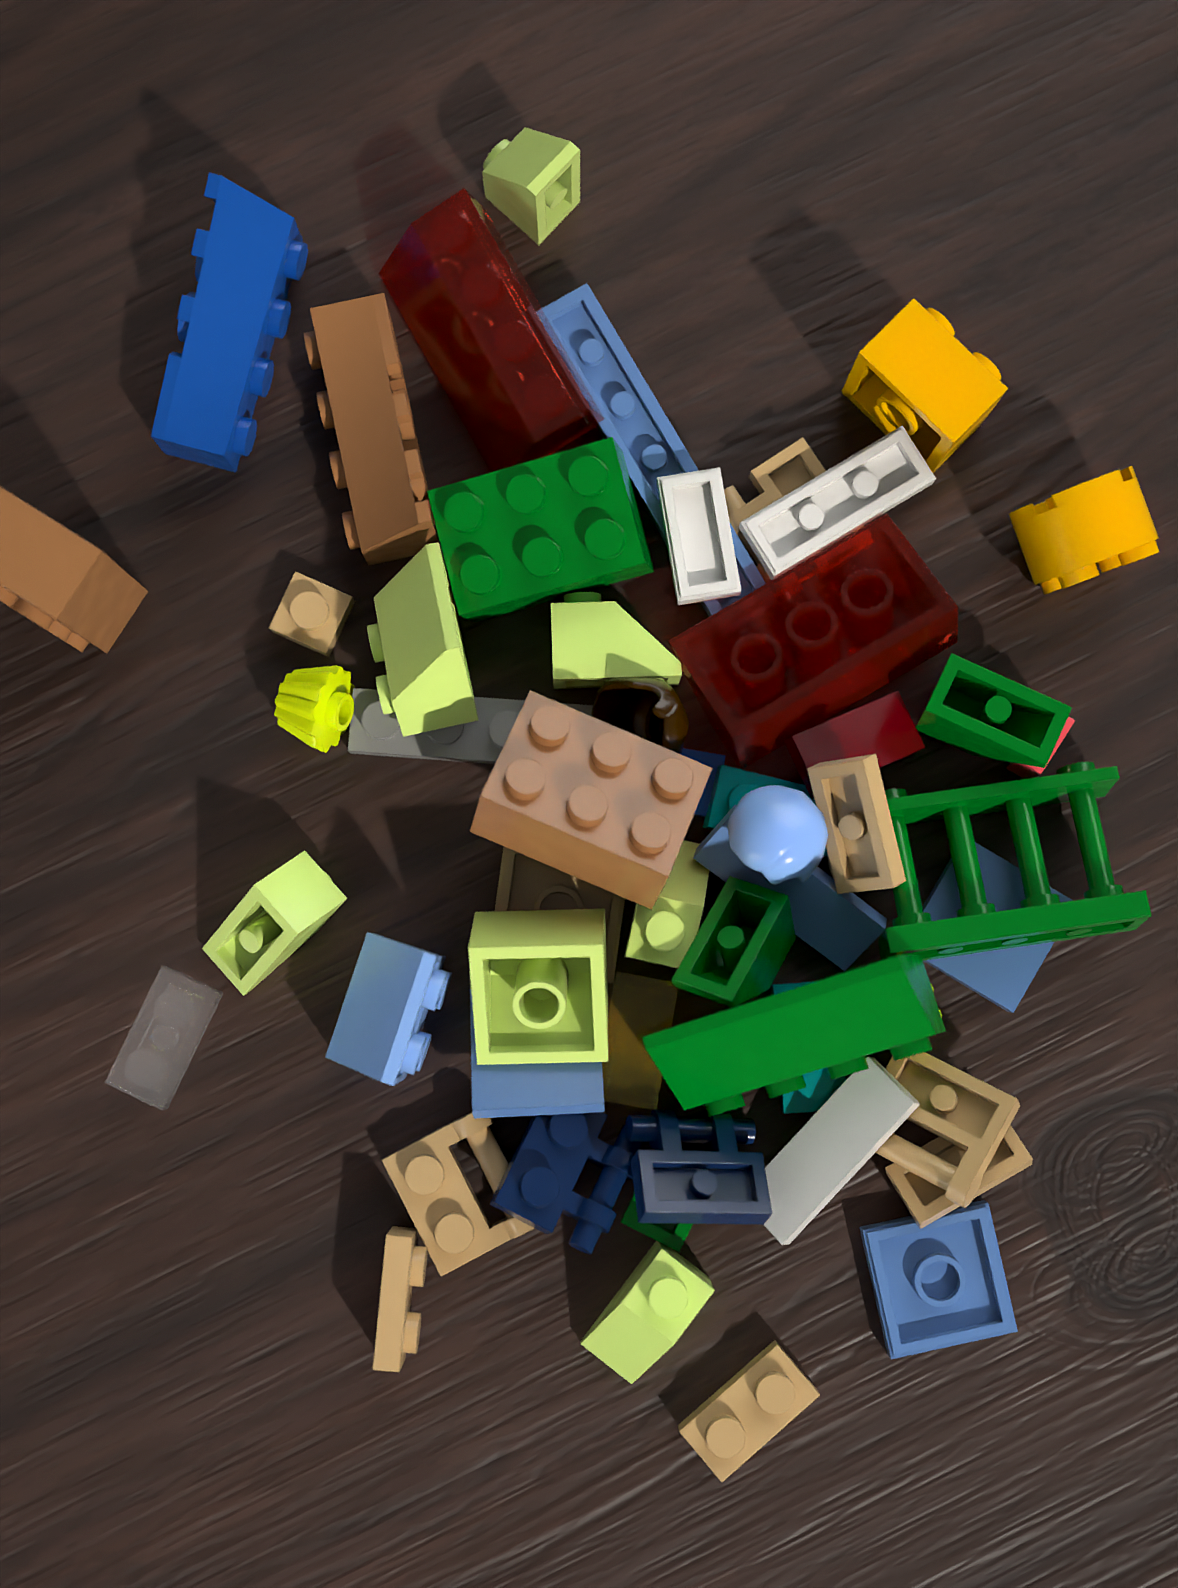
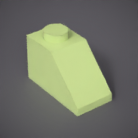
M525 127L511 142L507 139L499 142L484 161L482 175L485 197L538 245L580 203V149L571 141Z
M575 592L565 594L563 596L564 603H551L554 689L602 687L610 678L650 677L663 680L669 685H679L682 676L681 662L615 601H601V594L595 592Z
M683 840L671 873L652 910L640 904H635L624 957L678 969L699 931L704 908L709 870L693 859L696 848L700 845L699 843Z
M303 851L254 884L202 949L244 996L320 930L347 897L333 883L330 876L316 864L306 851Z
M656 1241L582 1338L580 1344L629 1383L633 1384L677 1342L715 1291L712 1282L706 1274L674 1249Z

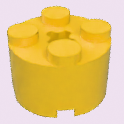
M1132 466L1051 495L1050 498L1045 499L1042 503L1034 506L1031 503L1008 514L1035 585H1041L1044 595L1100 575L1096 562H1098L1101 573L1159 553L1155 541L1159 537Z

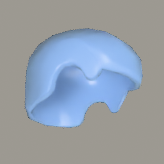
M780 785L760 787L745 794L740 799L727 823L730 848L744 865L755 871L762 872L767 880L774 885L798 877L801 882H805L819 865L828 840V830L824 814L804 792Z

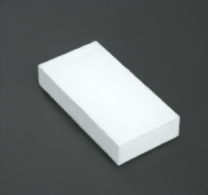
M720 467L657 477V489L677 606L739 596L741 594V585Z

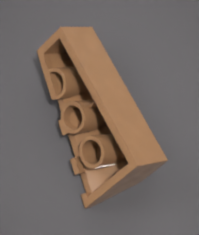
M380 293L310 308L314 331L304 332V340L312 370L322 368L327 390L316 392L324 429L335 428L340 450L329 452V458L337 489L348 488L352 511L343 512L342 519L350 550L361 548V552L368 565H374L415 556L427 544L439 542L440 545L427 491H429L385 294Z

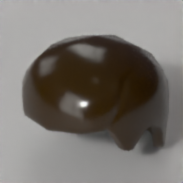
M650 677L610 678L597 691L591 711L592 717L678 754L682 753L689 721L686 710L677 693L665 681Z

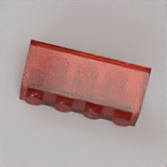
M463 188L412 222L380 270L379 275L490 471L494 472L551 455L604 420L605 418L485 208Z
M885 514L675 636L668 642L675 657L681 662L682 671L710 724L740 769H743L784 745V741L791 736L820 724L958 642V606L890 516Z

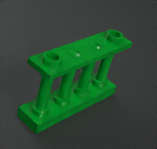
M1077 762L1056 770V775L907 796L904 789L885 790L906 881L892 888L898 917L892 920L893 927L885 928L878 940L881 961L898 955H921L922 960L925 961L1136 930L1152 916L1146 890L1124 893L1122 885H1115L1096 798L1105 797L1119 780L1117 766L1096 769L1093 762ZM1070 802L1089 890L1083 893L1084 899L1060 902L1058 894H1051L1033 807ZM1007 811L1025 899L1020 901L1019 909L996 912L995 905L987 903L970 816ZM944 820L962 908L956 911V918L932 921L931 914L923 912L906 825Z

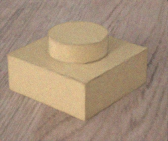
M295 571L269 629L277 635L330 657L355 600L346 593Z

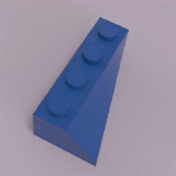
M209 172L204 196L213 199L215 203L209 231L196 229L191 255L196 257L195 277L198 284L196 293L189 292L187 295L182 294L177 315V331L179 341L184 342L183 352L173 351L168 356L151 438L164 454L236 473L241 455L249 456L255 442L257 421L252 419L258 396L266 397L271 387L274 362L269 360L275 337L282 339L286 334L291 315V303L286 301L292 279L299 281L304 273L308 245L303 242L294 217L222 175Z

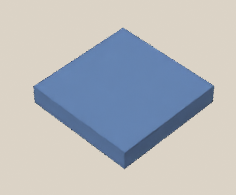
M975 842L987 903H993L996 912L1019 909L1020 901L1025 899L1019 868ZM952 858L923 905V912L930 913L932 921L956 918V911L962 908ZM1050 887L1051 894H1058L1060 902L1073 901ZM1054 942L925 960L924 962L1007 1012L1014 1013Z
M470 989L472 1113L474 1119L605 1112L602 1062L477 1065L472 991Z
M987 1201L972 1202L966 1208L960 1206L922 1229L918 1227L912 1216L859 1227L887 1355L890 1359L1018 1332L991 1211Z

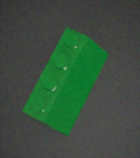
M898 955L643 1036L642 1039L646 1051L683 1109L687 1110L705 1104L708 1117L746 1106L742 1093L765 1086L769 1099L806 1088L803 1074L826 1067L831 1080L869 1069L865 1057L869 1054L890 1048L893 1060L896 1061L933 1050L929 1036L945 1032L946 1030L921 955Z

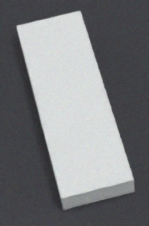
M902 425L740 522L739 529L770 579L774 580L932 485L936 477Z
M868 1056L866 1058L869 1069L851 1074L765 1167L772 1215L765 1222L764 1226L782 1245L790 1244L920 1105L873 1057Z

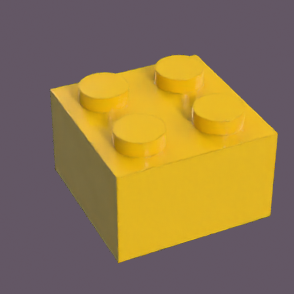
M913 298L858 353L841 392L886 435L903 425L932 473H934L982 425L1008 388L1000 381L1001 374L991 360L978 352L972 354L954 337V329L945 316L933 308L925 309Z

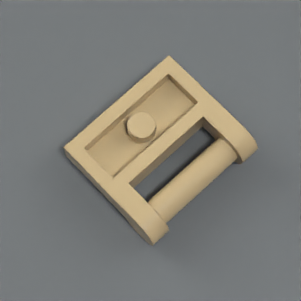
M925 1052L896 1061L892 1057L886 1070L920 1103L907 1120L966 1150L957 1167L893 1133L875 1153L946 1190L947 1199L966 1208L975 1197L983 1174L1020 1108V1103L1017 1098Z
M472 1112L382 1159L440 1276L534 1229L532 1226L505 1213V1218L492 1225L488 1221L451 1145L465 1138L467 1139L494 1194L509 1164L489 1127L494 1123L493 1119H474Z

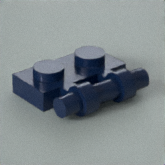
M653 1109L650 1115L627 1116L625 1123L627 1141L649 1142L650 1146L654 1148V1150H638L631 1160L638 1223L764 1225L772 1215L763 1153L738 1152L737 1144H753L756 1136V1127L753 1119L732 1118L728 1111L708 1117L707 1112L705 1117L677 1116L676 1112L670 1109ZM681 1143H704L709 1151H682Z
M603 1112L532 1116L490 1205L545 1234L553 1232L561 1213L578 1221L568 1244L579 1251L592 1254L601 1232L608 1233L617 1214L612 1208L625 1180H633L631 1160L636 1152L640 1150L643 1142L627 1141L625 1125L622 1126L614 1146L598 1139L597 1137L608 1116ZM586 1160L602 1168L589 1199L572 1191Z

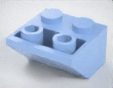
M367 932L325 1057L392 1086L404 1080L407 1073L414 1075L416 1071H420L432 1034L422 1031L428 1010L435 1011L436 1009H441L452 976L451 972L442 970L446 957Z

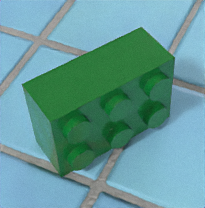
M613 437L427 491L459 616L470 621L478 622L560 599L565 594L585 592L654 572L623 451Z

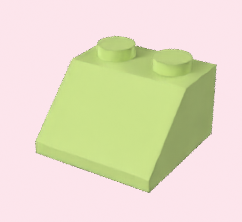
M439 542L427 544L374 597L378 623L367 625L375 663L385 661L387 674L376 677L381 707L384 715L396 713L403 737L479 720L459 620Z
M605 908L475 912L468 952L477 1065L608 1062V979Z

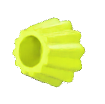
M334 665L294 669L292 673H287L284 681L279 685V692L275 698L276 709L274 715L278 718L277 724L310 747L316 748L321 752L326 753L331 746L336 747L341 734L346 732L354 712L352 694L355 686L350 683L351 672L343 670L341 666Z

